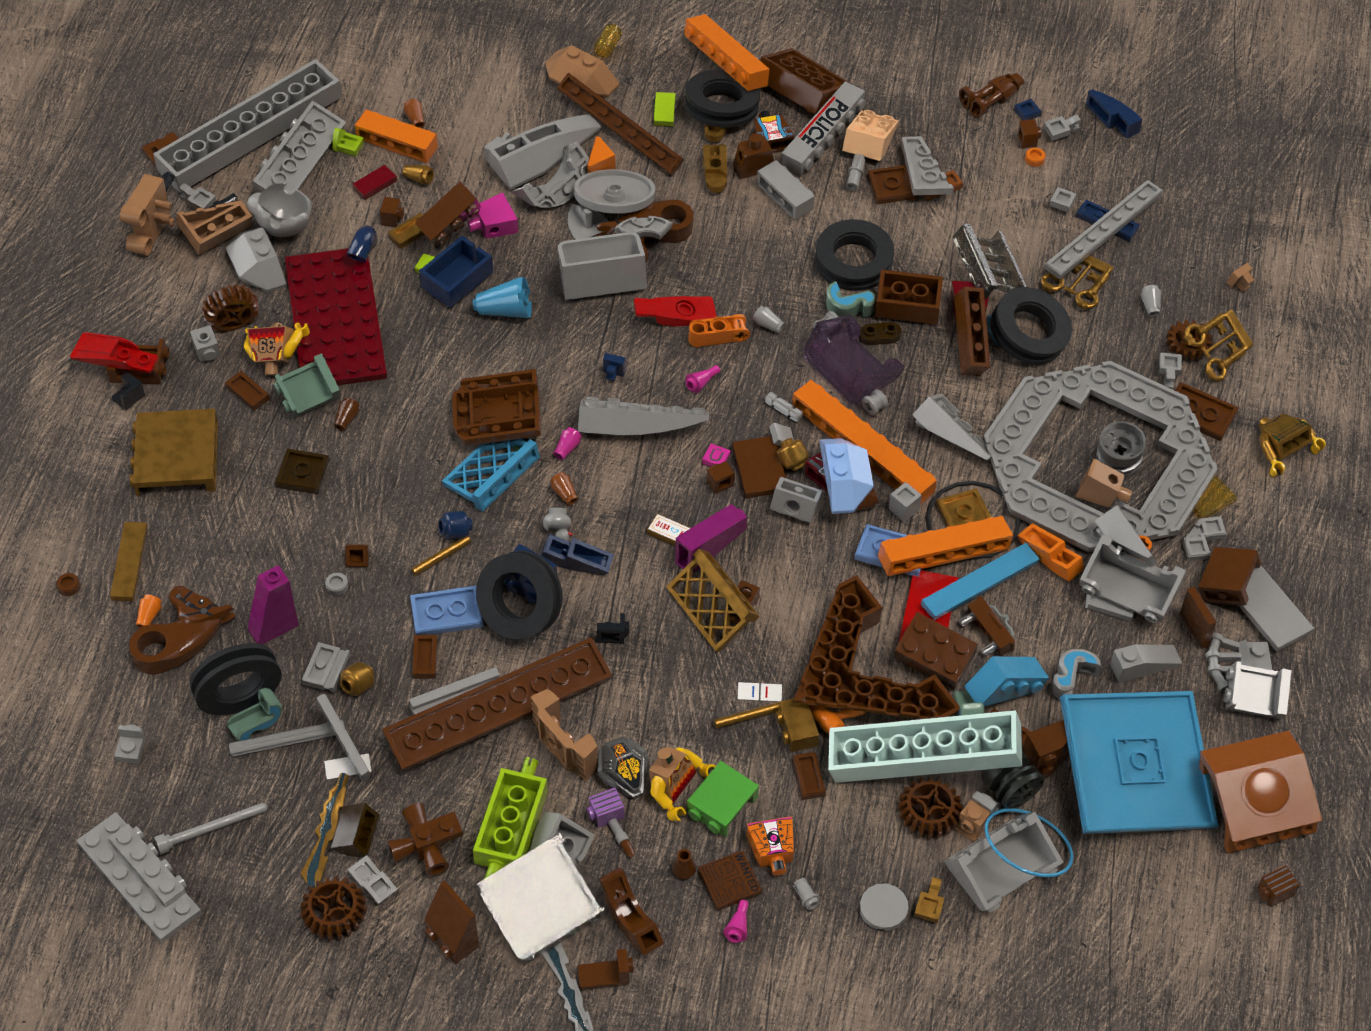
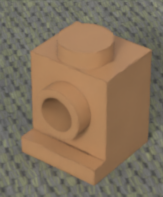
M970 800L961 811L955 830L975 842L985 830V822L991 812Z

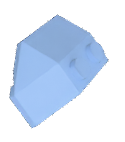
M842 438L820 439L819 443L831 513H854L858 505L873 489L867 449Z

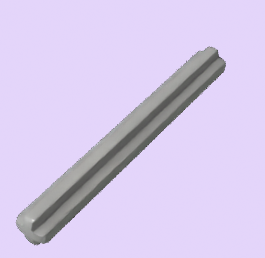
M323 723L232 742L229 744L231 756H238L334 736L335 733L329 723Z

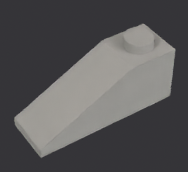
M1115 506L1095 520L1099 526L1096 531L1100 537L1103 534L1113 538L1112 545L1116 547L1121 546L1122 550L1152 565L1157 564V561L1118 506Z
M1135 644L1114 650L1110 665L1118 682L1122 683L1180 667L1183 663L1174 645Z

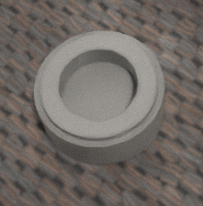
M333 573L326 578L325 585L329 594L339 596L348 590V580L344 574Z

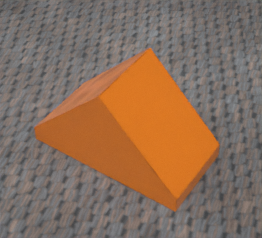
M600 137L595 139L587 165L588 173L616 168L615 154Z

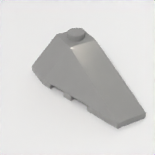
M942 393L929 396L912 414L916 418L915 422L922 429L926 428L928 431L986 460L991 459L992 456L987 452L983 439L977 434H972V426L969 422H965L958 417L961 413Z
M544 812L533 836L517 901L538 912L554 894L556 886L563 878L566 879L571 874L570 870L577 862H581L586 856L595 835L560 813Z

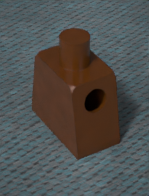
M754 133L750 136V140L742 141L738 144L733 166L739 179L756 176L758 170L774 162L772 149L766 137H761L760 134Z

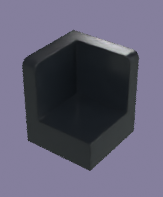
M129 372L121 376L124 387L112 396V400L126 411L145 396L142 382Z

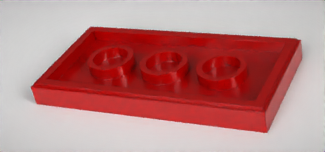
M921 570L919 577L912 576L899 642L916 612L932 619L921 605L922 599L957 581L958 577ZM952 611L934 621L948 628Z

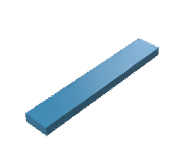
M1024 543L922 599L921 605L931 618L936 620L1037 564L1039 557L1027 543Z

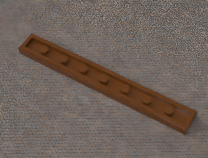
M567 73L557 86L560 92L672 176L683 163L684 159L570 73Z

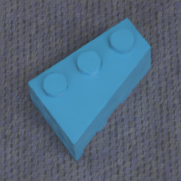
M992 656L964 687L975 703L981 702L984 706L1037 693L1044 687L1043 684L1049 677L1035 657Z

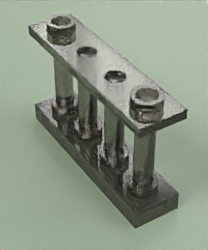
M964 223L954 234L953 239L975 288H984V299H987L994 290L1007 293L1015 288L1027 287L1002 231L998 230L991 239L975 236L970 224ZM980 246L989 247L991 253L983 252ZM987 261L995 262L998 268L989 267ZM994 276L1002 277L1004 283L996 282Z

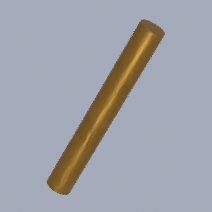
M468 536L461 538L412 567L413 575L420 574L470 544V538Z
M779 702L714 719V725L717 729L778 711Z

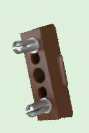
M978 596L977 600L968 604L969 614L959 619V624L963 627L974 620L991 644L980 650L981 654L986 656L996 650L1002 656L1009 651H1014V631L1007 623L1010 619L1007 614L1001 615L995 606L988 605L981 596ZM995 613H996L1000 618H1005L1004 624H1005V626L1008 628V630L1010 631V633L1007 631V629L1004 627V625L1001 623V621L998 619V617L995 615Z

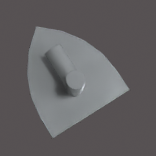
M572 204L568 212L567 222L569 231L576 240L597 236L596 234L603 231H598L596 226L599 223L609 221L598 211L582 205Z

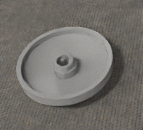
M619 169L598 170L581 176L575 182L574 196L581 205L595 211L629 213L644 209L654 201L655 185L649 178L636 172Z

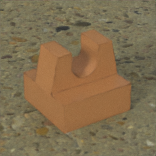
M1247 262L1235 270L1226 283L1231 288L1237 286L1243 292L1250 288V284L1254 282V278L1250 274L1253 268Z

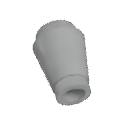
M1156 285L1145 286L1142 289L1141 298L1149 317H1157L1161 314V290Z
M762 305L753 316V320L756 321L757 325L779 333L785 325L768 307H763Z

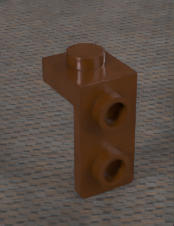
M627 949L617 950L616 961L578 965L580 989L629 984V973H633L634 969L632 957L627 958Z

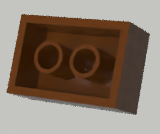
M459 181L415 222V225L435 248L439 245L442 247L450 240L449 236L453 232L457 233L465 226L464 222L469 218L473 219L478 215L481 206L477 198Z
M881 269L875 317L937 324L943 277Z
M916 612L895 649L894 658L929 677L936 675L942 684L955 690L975 656L978 644Z

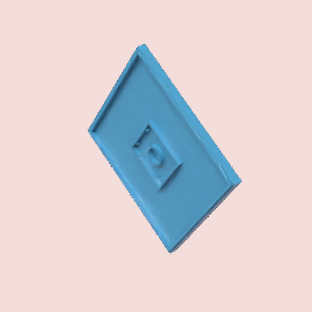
M1193 691L1067 694L1060 697L1083 834L1213 829L1219 826L1209 773L1203 775L1199 769L1200 751H1203L1204 747Z

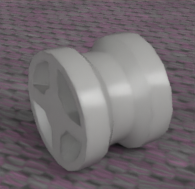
M875 389L871 392L870 396H865L861 400L863 408L871 416L878 414L880 409L883 410L888 407L886 396L878 389Z

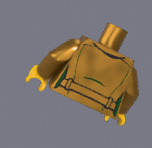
M1280 414L1272 420L1264 417L1259 422L1261 431L1259 441L1267 461L1272 464L1270 468V475L1272 477L1277 475L1275 468L1279 469L1281 474H1283L1285 465L1277 461L1276 458L1281 460L1311 442L1310 451L1313 454H1318L1326 445L1324 439L1316 438V433L1311 428V424L1305 419Z

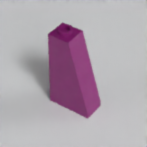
M730 504L677 536L675 541V563L684 569L695 558L693 554L699 548L710 552L713 557L747 529V516L744 511ZM699 565L693 569V574L700 569Z
M279 565L263 572L257 577L248 631L257 644L263 645L299 626L290 581Z

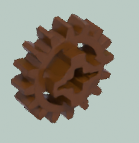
M1185 319L1184 324L1177 321L1176 326L1171 325L1170 331H1168L1166 336V345L1170 346L1169 351H1175L1176 354L1182 355L1183 360H1186L1187 357H1190L1191 361H1194L1195 357L1201 360L1203 355H1205L1201 349L1202 346H1188L1187 341L1183 338L1189 324H1196V321L1193 320L1192 323H1189ZM1196 329L1190 331L1193 336L1192 338L1198 342L1201 336L1197 334ZM1209 331L1203 344L1206 350L1213 343V336L1209 334Z

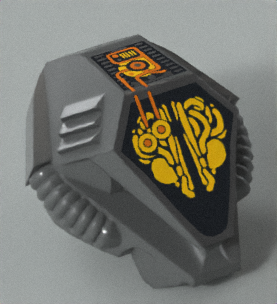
M619 737L609 741L600 748L597 774L608 787L616 788V790L621 789L624 797L635 798L644 794V779L650 768L647 751L626 737Z

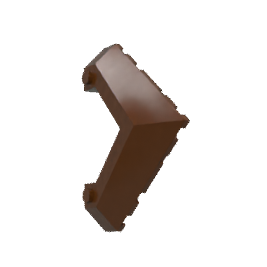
M857 575L838 584L793 703L920 719L951 717L957 714L960 706L936 675L917 684L906 683L905 685L892 682L893 679L874 675L873 678L860 675V672L852 670L860 634L862 631L880 623L882 606Z

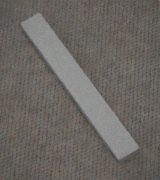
M1145 181L1046 262L1044 269L1058 279H1061L1161 197L1163 190L1150 181Z

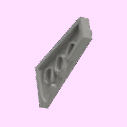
M921 136L902 137L901 146L913 195L953 194L954 188L952 184H948L947 176L938 168L939 164L936 159L934 160L931 157V151Z

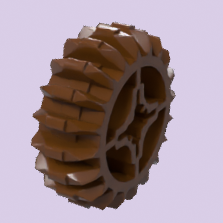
M228 284L226 288L220 287L219 291H213V295L207 296V300L203 302L202 314L205 323L208 326L211 325L212 330H216L217 333L223 330L227 333L228 331L241 329V327L247 326L249 322H254V317L258 316V310L260 309L258 299L250 288H246L245 285L239 287L238 284L231 287Z
M930 776L927 781L920 777L918 783L912 781L909 787L905 786L903 794L899 796L898 811H900V820H904V827L911 826V834L918 831L920 838L923 834H928L930 840L933 834L940 838L942 832L948 835L951 829L957 827L960 812L962 811L961 798L956 795V788L949 789V782L943 785L940 778L934 782ZM933 802L932 808H930L929 813H927L928 807H930L931 803Z
M336 875L334 880L330 881L326 876L324 883L317 880L316 888L309 886V894H303L304 902L300 904L302 910L300 914L304 920V926L310 928L312 935L318 933L320 939L327 935L328 940L331 941L333 936L337 935L338 939L341 940L342 934L346 933L348 936H351V928L358 930V923L364 922L363 914L367 912L365 906L366 898L362 896V889L357 888L354 881L349 883L346 877L339 881V877ZM344 896L352 901V908L347 907V904L344 903ZM315 908L320 909V912L323 913V920L314 914Z

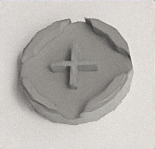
M876 884L869 887L863 893L860 901V915L866 924L876 930L884 929V931H891L898 928L905 921L908 913V900L900 889L890 884Z

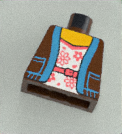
M762 111L759 114V118L754 120V133L760 134L761 137H766L772 153L783 152L794 140V134L782 115L771 116L769 111Z

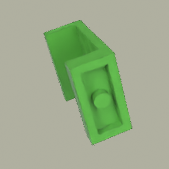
M720 761L687 800V813L693 820L701 821L707 825L713 833L726 837L728 835V825L748 801L754 803L758 798L759 785Z

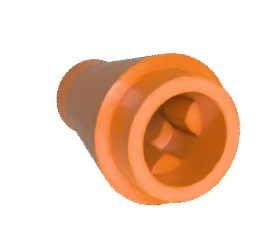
M149 594L144 595V598L140 599L138 617L135 624L138 628L150 625L162 608L161 599Z

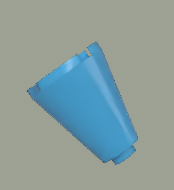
M518 277L476 294V298L473 299L474 310L478 311L480 315L515 318L531 317L532 301L529 302L528 295L531 294L526 278Z

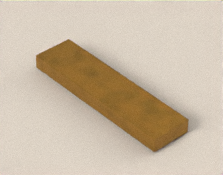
M124 522L110 594L111 600L134 601L148 528L147 522Z

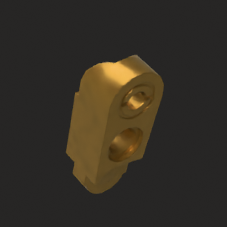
M724 144L703 145L702 161L706 187L714 193L722 192L727 187V147Z

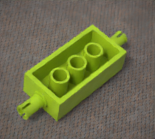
M530 757L524 758L521 772L504 768L500 770L473 848L474 864L488 867L482 882L487 888L490 887V883L492 884L491 889L497 888L502 871L521 875L548 794L547 779L534 776L539 764L534 758H532L531 763H529Z

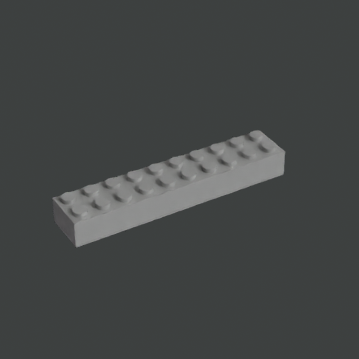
M315 59L155 152L153 155L157 171L161 175L166 172L174 175V181L171 185L178 191L183 183L191 187L289 129L292 121L295 118L297 120L300 118L312 100L320 106L326 107L342 97L340 81Z

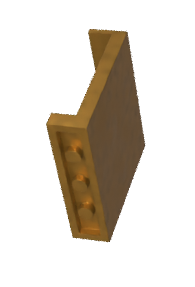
M215 408L137 413L136 422H133V434L136 436L135 439H132V451L135 452V455L131 457V468L134 470V474H130V486L135 488L137 496H140V488L205 484L207 492L216 491L218 418Z

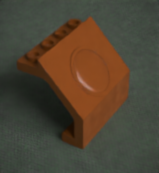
M1290 731L1200 751L1199 769L1203 775L1210 773L1213 778L1225 820L1224 848L1227 853L1317 832V823L1322 821L1305 754Z

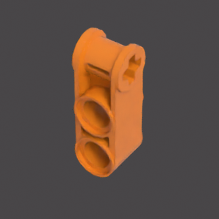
M742 314L693 320L689 325L688 342L694 347L743 342L750 337V331L746 328V318Z

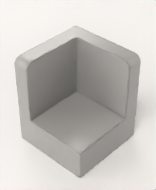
M905 482L890 494L889 510L903 522H906L920 510L922 495Z

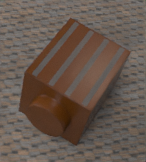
M1285 865L1263 876L1257 888L1260 897L1267 901L1270 907H1273L1295 896L1300 884Z

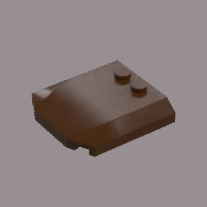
M536 369L465 378L461 380L459 390H455L452 395L454 432L465 446L536 437L542 434L539 384Z

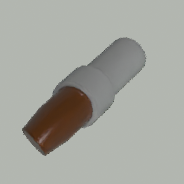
M613 818L608 824L616 836L615 839L631 859L635 851L629 842V837L622 830L617 819Z

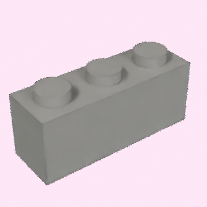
M777 160L758 170L757 185L794 220L814 209L815 196L813 192L803 186L800 180L794 177Z

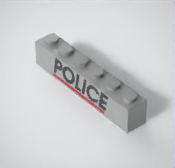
M845 81L782 152L781 165L800 177L805 171H809L813 162L822 156L826 147L832 145L834 138L838 134L840 135L847 123H851L855 114L864 108L866 100H864L865 91Z

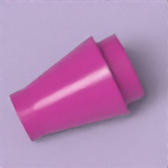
M571 427L563 430L553 452L554 456L564 460L581 443L582 435Z

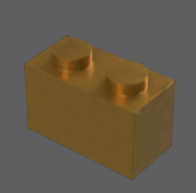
M794 698L780 701L775 715L778 725L782 724L784 730L782 731L784 744L789 745L791 752L817 747L819 733L809 705L793 703Z

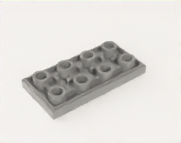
M1262 566L1254 568L1246 588L1249 598L1247 605L1238 606L1276 652L1313 633L1314 627Z

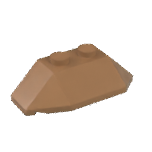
M573 45L557 50L545 62L549 79L560 84L567 73H570L602 97H609L619 87V82L602 60Z

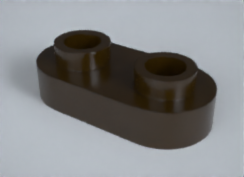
M894 322L866 324L860 329L859 339L865 345L896 343L901 337V327Z

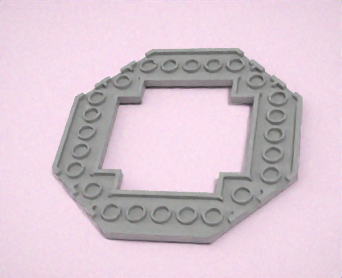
M1112 361L1102 362V365L1093 367L1090 365L1075 367L1072 371L1062 372V370L1048 372L1044 376L1033 378V375L1024 377L985 433L983 439L987 452L992 456L990 460L1010 514L1030 524L1033 523L1084 551L1094 552L1101 538L1096 531L1099 526L1095 520L1104 513L1034 480L1042 463L1024 455L1061 400L1081 409L1089 395H1092L1165 430L1157 446L1174 453L1175 456L1140 510L1119 501L1117 506L1138 536L1143 535L1148 537L1149 540L1178 535L1218 469L1215 461L1213 462L1210 456V449L1205 437H1202L1199 430L1200 426L1196 416L1190 409L1188 397Z

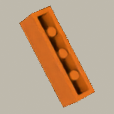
M367 109L355 124L356 135L363 137L364 142L424 163H428L438 148L436 133Z

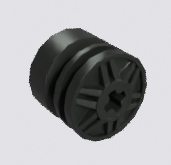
M1023 751L1022 766L986 769L981 774L982 780L989 789L997 791L996 797L999 801H1002L1001 803L1005 808H1018L1035 796L1045 782L1044 777L1038 772L1037 768L1034 765H1029L1030 760Z

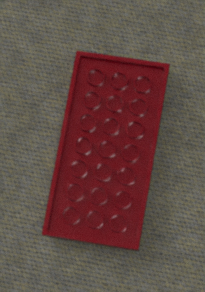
M349 248L285 257L294 330H296V323H300L301 328L307 324L310 333L306 337H302L297 346L299 367L301 368L314 362V356L322 353L338 386L388 379L369 257L364 263L355 261L347 256Z

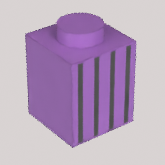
M616 788L589 797V807L586 808L591 821L595 820L598 828L608 825V822L613 818H616L617 821L625 818L624 805Z

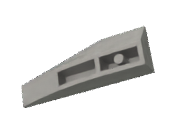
M591 114L569 117L540 125L489 148L490 166L508 188L512 190L545 174L562 160L566 144L577 141L580 145L597 133L601 126Z
M588 396L586 399L581 400L579 406L578 432L611 435H643L666 432L709 420V412H706L704 408L688 410L680 406L662 407L661 405L620 402L618 398H607V401H600L598 397Z

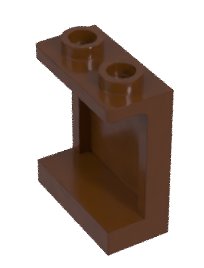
M159 339L158 346L137 345L140 351L158 356V361L151 373L133 369L107 367L110 383H122L121 376L129 372L142 384H161L162 377L166 376L165 360L169 359L170 354L165 340Z
M1214 547L1198 586L1203 601L1247 605L1249 600L1246 592L1247 585L1254 568H1260L1261 566L1257 550Z

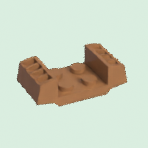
M546 689L532 695V720L539 730V739L567 771H574L584 781H587L598 770V752L595 740L589 733L577 742H574L570 733L564 732L560 728V700L553 692Z

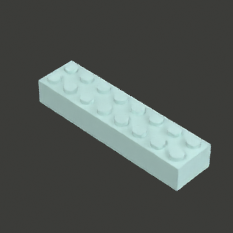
M1016 710L830 728L829 772L835 783L1022 766L1021 722Z

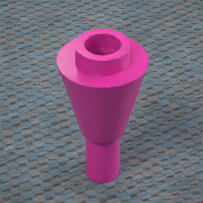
M715 365L708 370L688 374L686 376L687 388L694 393H699L710 381L711 377L720 373V368Z
M746 900L739 901L737 912L723 931L724 936L733 943L743 942L747 939L746 912L749 903Z

